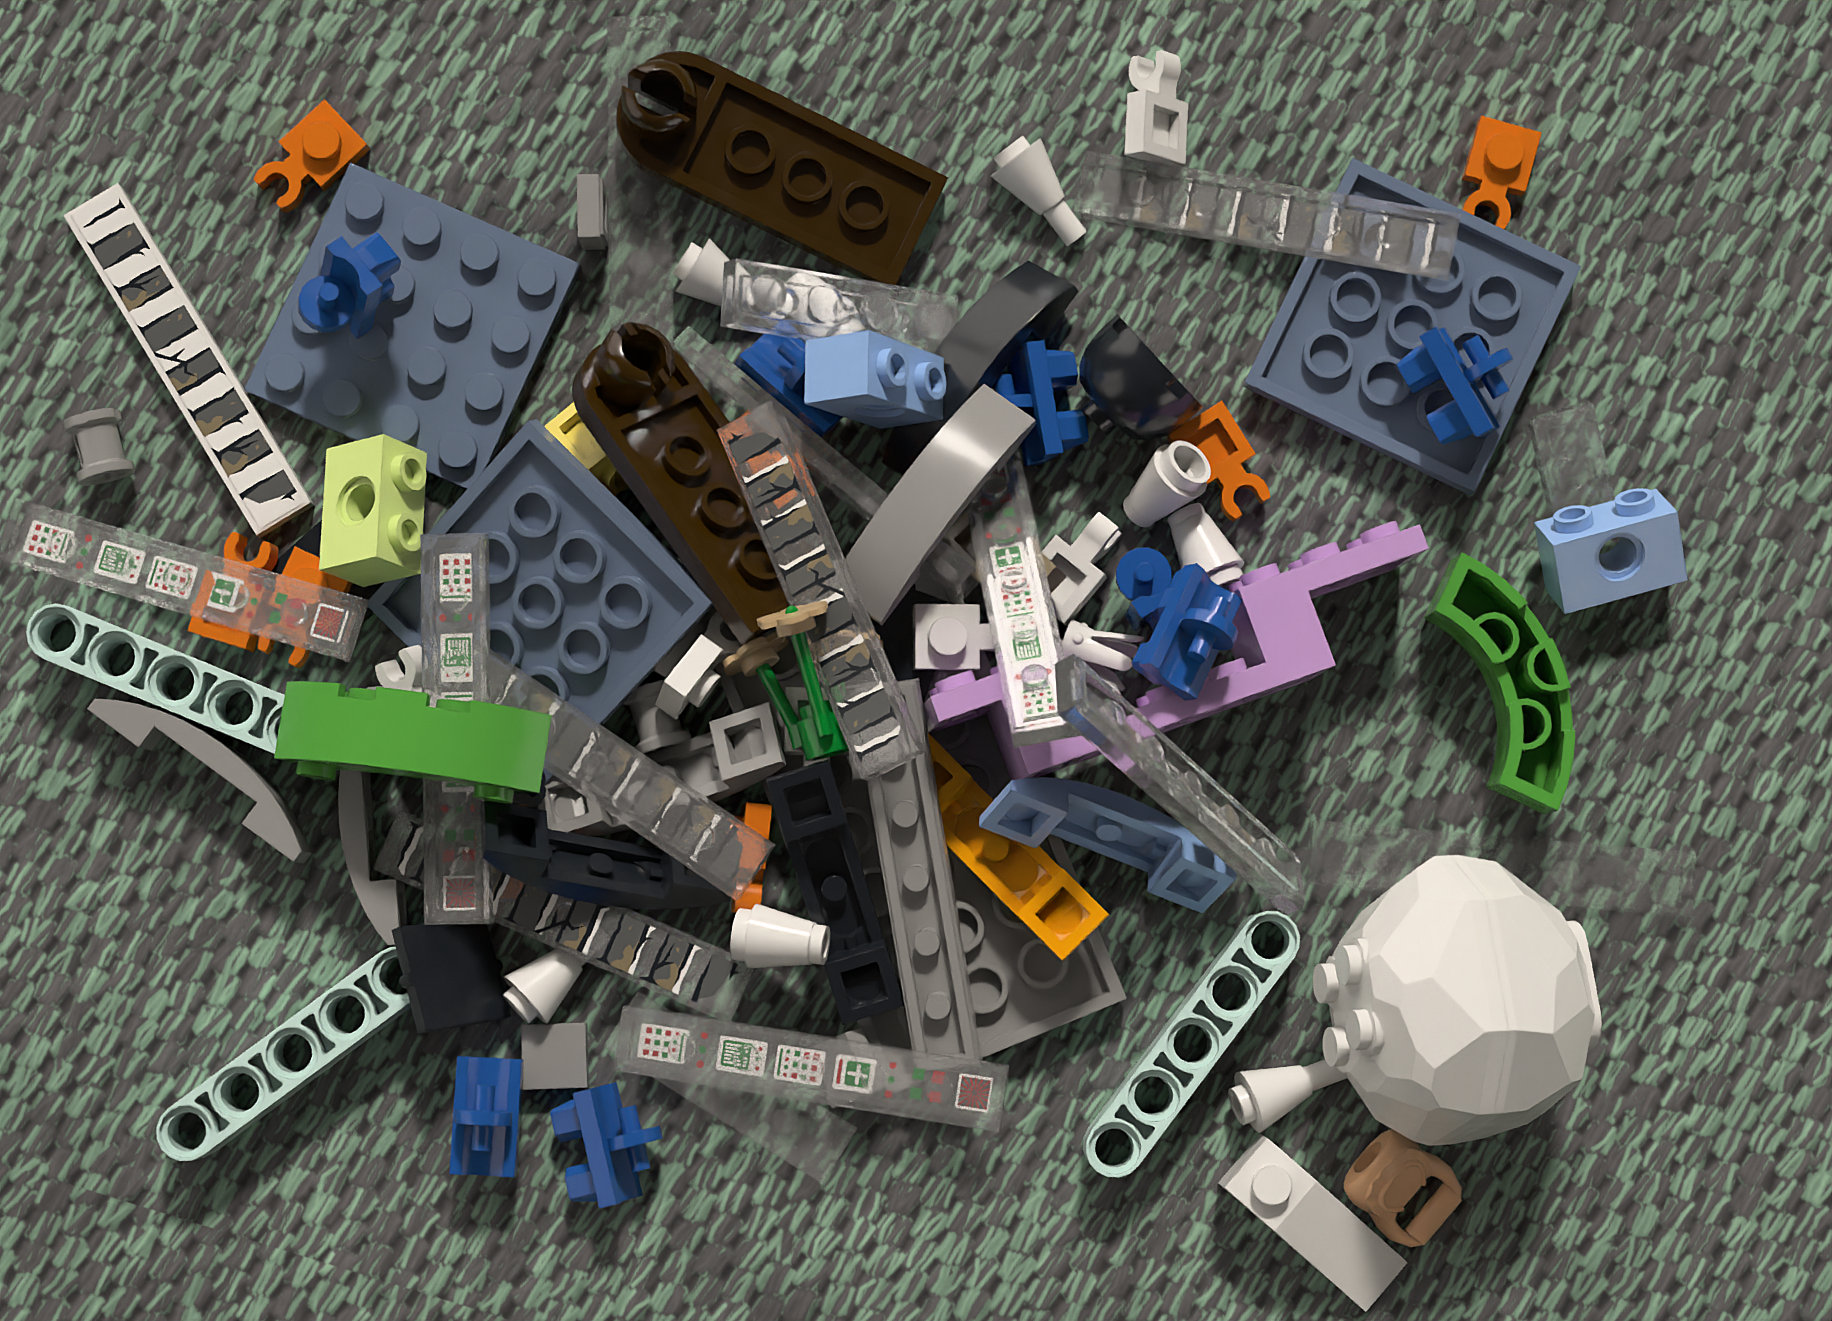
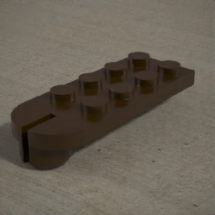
M672 51L656 55L634 67L628 73V88L622 85L616 112V129L623 151L635 166L667 184L875 286L893 293L946 185L947 176L705 57L691 52ZM635 93L677 113L663 116L639 104Z
M627 322L622 324L617 332L611 329L602 344L595 347L588 354L575 374L572 384V397L576 411L741 645L773 629H761L757 623L758 618L780 612L788 606L817 602L829 598L836 593L829 590L815 598L824 589L821 586L815 585L792 598L779 565L785 566L819 546L813 537L808 535L793 544H787L776 553L773 552L761 520L768 521L771 519L770 515L775 517L787 510L778 498L771 503L755 508L742 477L749 478L758 473V470L751 462L754 458L737 465L728 443L729 440L734 438L729 432L730 422L686 361L672 349L668 339L660 331L646 324ZM835 576L825 580L822 584L829 586Z

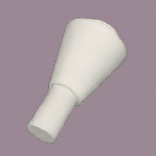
M1022 135L993 158L1000 169L993 173L991 177L1038 215L1043 214L1066 246H1069L1087 232L1063 200L1065 197L1041 138L1030 145Z
M710 238L703 248L692 242L672 275L682 280L676 292L733 311L739 309L767 328H770L777 320L780 321L786 311L783 307L752 288L753 284Z
M599 924L587 955L568 946H560L504 976V980L510 987L503 994L504 999L527 1023H530L537 1016L542 1022L547 1024L583 970L581 966L607 944L611 937Z
M1325 1059L1305 1067L1297 1065L1236 1072L1234 1076L1235 1087L1230 1088L1228 1091L1229 1100L1238 1121L1242 1125L1250 1123L1258 1133H1261L1309 1098L1313 1091L1344 1080L1347 1077L1339 1071L1338 1067H1329Z

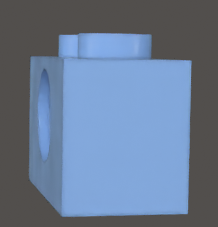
M871 330L806 340L804 404L879 429L943 420V396L947 385L944 372V357Z
M1637 488L1619 493L1613 501L1591 507L1583 505L1564 507L1556 511L1553 517L1534 522L1545 588L1564 614L1688 581L1678 513L1657 489ZM1620 537L1617 545L1612 550L1600 554L1601 548L1607 541Z

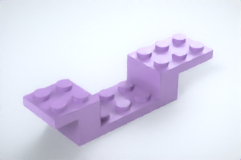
M1392 521L1361 533V538L1346 544L1347 550L1340 552L1337 542H1333L1301 554V559L1287 565L1288 571L1280 573L1277 563H1273L1241 575V580L1228 586L1230 592L1235 593L1242 599L1232 621L1239 632L1231 649L1235 660L1210 669L1197 699L1184 701L1163 685L1146 692V696L1137 699L1138 708L1126 712L1122 701L1098 708L1103 713L1101 714V726L1105 752L1108 753L1114 750V732L1110 720L1133 740V743L1307 682L1336 665L1311 599L1398 569L1428 550L1429 547L1420 524L1400 531L1397 522ZM1055 653L1047 655V663L1021 668L1013 667L1010 655L997 661L998 666L989 670L990 676L975 680L972 670L945 678L935 683L936 688L929 691L930 697L923 705L929 734L987 714L1011 780L1038 778L1105 754L1102 749L1084 734L1082 719H1078L1075 708L1074 717L1077 727L1065 718L1069 717L1068 691ZM1047 672L1052 673V677L1046 678L1045 674ZM1036 675L1038 679L1031 681L1030 676ZM1022 678L1023 682L1017 684L1015 679ZM1054 688L1061 725L1027 731L1019 694Z

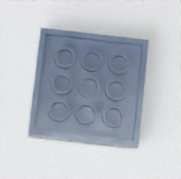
M1352 158L1313 238L1311 248L1316 252L1307 251L1242 387L1468 495H1472L1482 478L1581 266ZM1331 205L1366 210L1363 235L1358 247V256L1363 260L1323 253L1329 240L1330 224L1334 212ZM1381 213L1417 219L1414 246L1410 265L1413 268L1372 262L1376 259L1380 248L1379 239L1383 225L1381 221H1384ZM1427 221L1443 223L1444 225L1439 227L1435 254L1432 257L1430 266L1419 270L1425 256V242L1429 231ZM1434 327L1439 329L1446 328L1468 368L1473 364L1462 346L1467 340L1479 335L1490 355L1508 348L1513 360L1500 368L1499 372L1510 391L1493 400L1483 381L1479 380L1476 382L1500 423L1501 428L1484 437H1476L1473 434L1468 438L1442 445L1439 442L1426 415L1454 400L1444 380L1441 379L1424 390L1413 393L1397 367V363L1406 355L1423 344L1419 337L1420 335Z
M350 163L244 390L252 396L354 441L385 434L427 453L426 473L467 490L493 461L579 275L581 270L580 263ZM376 232L379 233L398 255L401 265L399 271L390 276L395 286L393 295L378 305L372 329L356 339L350 331L349 323L344 328L335 332H320L309 327L303 322L298 312V297L302 287L310 279L320 276L326 246L342 236L353 249Z
M537 419L527 421L424 537L422 542L421 574L384 582L366 603L408 647L419 645L423 648L429 658L430 669L441 680V636L443 634H475L476 650H482L476 657V680L474 682H461L458 686V692H470L478 676L489 661L487 657L489 655L521 677L509 688L508 694L501 705L520 708L523 702L528 699L532 690L529 683L562 705L561 709L551 717L543 767L546 777L545 783L554 774L559 773L563 769L547 756L560 731L571 716L569 711L599 730L633 691L654 671V668L667 657L714 606L686 566ZM474 554L475 600L473 602L441 601V555ZM457 614L462 616V620L459 622L454 619ZM470 614L476 615L475 621L469 620ZM441 615L447 616L446 622L440 620Z

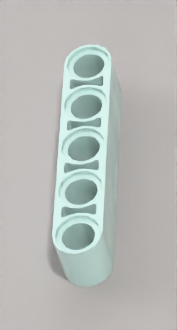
M56 603L45 605L37 610L29 620L26 631L28 644L33 652L41 658L275 754L284 694L67 605ZM71 619L76 629L75 640L66 650L56 652L51 645V632L55 625L62 620ZM130 643L135 653L134 665L124 675L114 676L109 668L110 654L120 644ZM189 667L194 676L193 689L185 698L174 701L168 694V678L178 668ZM247 691L253 700L252 714L242 724L232 725L226 717V703L235 693Z
M1263 911L1250 915L1241 923L1090 1124L1083 1137V1152L1086 1160L1097 1172L1107 1177L1119 1178L1130 1174L1140 1165L1295 958L1300 945V935L1296 924L1288 916L1278 911ZM1262 922H1271L1277 925L1284 937V945L1281 952L1271 959L1259 956L1254 951L1251 943L1254 929ZM1225 973L1237 975L1243 981L1246 988L1242 1004L1230 1011L1220 1008L1212 995L1216 979ZM1189 1024L1200 1027L1205 1032L1207 1038V1049L1204 1055L1192 1062L1181 1060L1173 1047L1177 1031ZM1150 1076L1161 1078L1167 1084L1169 1090V1099L1166 1105L1155 1113L1141 1111L1134 1099L1138 1083ZM1112 1128L1123 1130L1130 1140L1128 1156L1122 1162L1115 1165L1101 1162L1095 1152V1144L1099 1135Z
M390 947L379 952L170 1106L160 1116L156 1127L157 1141L161 1150L170 1158L179 1161H192L215 1153L409 1010L411 1004L408 993L400 994L395 992L387 981L388 968L394 960L398 959L396 947ZM349 995L356 997L365 1009L363 1024L352 1033L344 1031L338 1026L335 1019L337 1004ZM295 1034L303 1036L309 1041L312 1048L310 1063L301 1071L291 1069L283 1058L285 1042ZM242 1073L250 1075L256 1080L259 1087L257 1102L248 1110L237 1106L231 1097L232 1083ZM189 1112L197 1114L206 1126V1136L198 1148L187 1146L179 1136V1123L185 1114Z

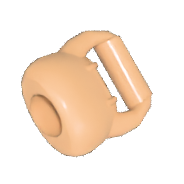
M1393 1129L1381 1133L1365 1148L1352 1164L1344 1180L1343 1188L1352 1203L1369 1213L1376 1227L1389 1240L1408 1247L1425 1246L1462 1201V1187L1451 1166L1438 1156L1423 1151L1417 1142L1410 1140ZM1433 1176L1443 1182L1404 1230L1401 1229L1396 1221L1398 1212L1404 1211V1206L1418 1189L1426 1185L1427 1178Z

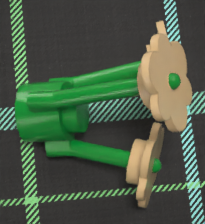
M826 600L806 605L788 606L780 612L758 618L757 623L761 629L775 627L777 632L767 637H758L747 642L737 650V653L732 654L722 662L724 665L723 670L727 676L743 671L745 677L759 675L787 727L793 750L803 748L805 759L808 762L843 754L854 750V745L856 746L853 734L849 735L836 704L838 703L837 699H823L805 631L816 627L814 616L827 612L828 604ZM855 631L837 632L812 644L813 652L828 654L836 648L849 644L861 633ZM861 634L869 652L883 649V641L880 640V635ZM790 635L810 704L799 709L801 721H799L771 669L779 660L777 652L788 645L789 641L786 636ZM856 676L841 683L842 703H845L844 700L848 701L853 698L852 690L856 688Z

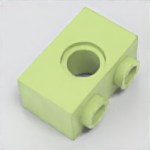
M385 434L326 449L320 571L362 587L421 574L426 452Z

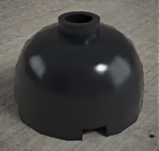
M1118 314L1086 346L1079 364L1080 383L1090 400L1082 409L1107 436L1117 427L1122 433L1132 439L1155 440L1168 436L1183 426L1203 408Z

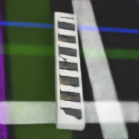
M117 183L63 215L255 534L261 538L313 507L314 503L124 189Z

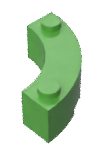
M1461 552L1449 562L1424 619L1440 627L1466 650L1476 663L1489 688L1497 721V746L1492 772L1486 787L1539 813L1547 814L1558 811L1568 786L1576 738L1575 730H1573L1572 708L1568 690L1571 686L1563 660L1553 638L1550 639L1536 616L1526 605L1528 602L1504 578L1485 564Z
M287 682L274 759L298 763L297 775L322 780H335L337 770L422 778L473 786V798L512 804L514 793L540 792L552 715L476 700L466 702L437 699L436 707H429L431 695L424 692L376 687V690L348 688V692H345L346 685L341 683Z

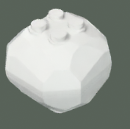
M1461 855L1433 856L1361 911L1339 942L1333 955L1328 957L1325 964H1317L1313 972L1315 997L1319 1003H1327L1330 1007L1332 1027L1326 1028L1323 1035V1053L1326 1063L1329 1067H1338L1339 1071L1346 1075L1375 1120L1414 1142L1428 1146L1456 1144L1482 1139L1530 1123L1578 1085L1583 1078L1587 1052L1594 1049L1601 1035V1011L1588 942L1582 926L1576 921H1566L1557 908L1495 861Z

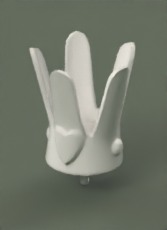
M1074 619L1070 621L1064 638L1050 633L1045 634L1046 639L1061 644L1056 659L1062 670L1080 677L1084 675L1118 699L1121 698L1120 691H1123L1125 687L1117 675L1106 667L1120 671L1129 670L1132 667V660L1130 658L1135 656L1138 647L1126 642H1140L1144 637L1096 631L1089 628L1087 624L1079 623Z

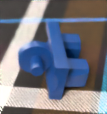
M376 232L353 249L342 236L326 246L320 276L310 279L302 287L298 297V312L303 322L309 327L320 332H335L344 328L349 323L350 331L356 339L372 329L378 305L393 295L395 286L390 276L399 271L401 265L398 255L379 233Z
M777 320L763 336L738 356L734 365L757 383L762 398L770 400V394L794 415L798 429L791 423L790 427L805 441L810 440L807 427L823 438L844 417L804 404L806 344L782 322ZM743 382V385L748 390H750L758 399H762L756 392H754L747 384Z
M1434 327L1420 335L1419 337L1423 344L1406 355L1397 363V367L1413 393H1418L1441 379L1444 380L1454 400L1426 415L1439 442L1442 445L1468 438L1473 434L1476 437H1484L1501 428L1500 423L1476 382L1479 380L1483 381L1493 400L1510 391L1499 372L1500 368L1513 360L1508 348L1490 355L1481 338L1477 335L1462 344L1473 364L1468 368L1446 328L1439 329Z
M1044 340L1024 343L1023 349L1018 351L1007 365L1008 374L1000 375L994 383L995 392L1036 420L1035 426L1020 444L1024 467L1044 464L1067 450L1079 447L1088 441L1089 434L1086 417L1082 410L1057 412L1053 391L1069 390L1077 385L1078 371L1075 354L1070 351L1046 350Z
M1136 548L1127 552L1120 559L1116 569L1118 589L1127 600L1132 601L1125 617L1135 631L1147 624L1152 632H1154L1160 619L1157 607L1166 589L1175 587L1183 570L1182 568L1177 571L1172 578L1168 560L1159 551L1151 548Z
M1197 563L1185 565L1175 587L1165 590L1157 607L1160 619L1150 641L1140 644L1132 661L1133 668L1152 683L1165 685L1184 701L1197 699L1219 650L1227 651L1233 648L1239 632L1232 621L1242 599L1235 593L1223 589L1207 576L1205 569Z
M457 1056L449 1174L517 1177L524 1059Z
M617 1082L573 1093V1100L551 1110L550 1116L554 1134L560 1143L583 1137L588 1162L566 1168L565 1181L569 1199L572 1202L598 1201L599 1208H603L643 1195L637 1171L651 1168L645 1143L662 1139V1131L660 1125L645 1129L641 1128L636 1105L622 1107Z

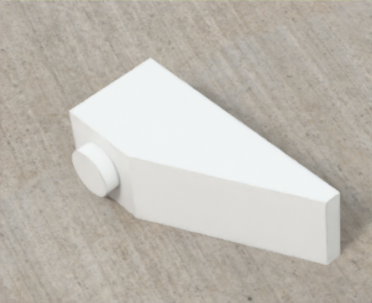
M1259 1134L1218 1182L1219 1185L1365 1312L1408 1263L1317 1180L1265 1136Z

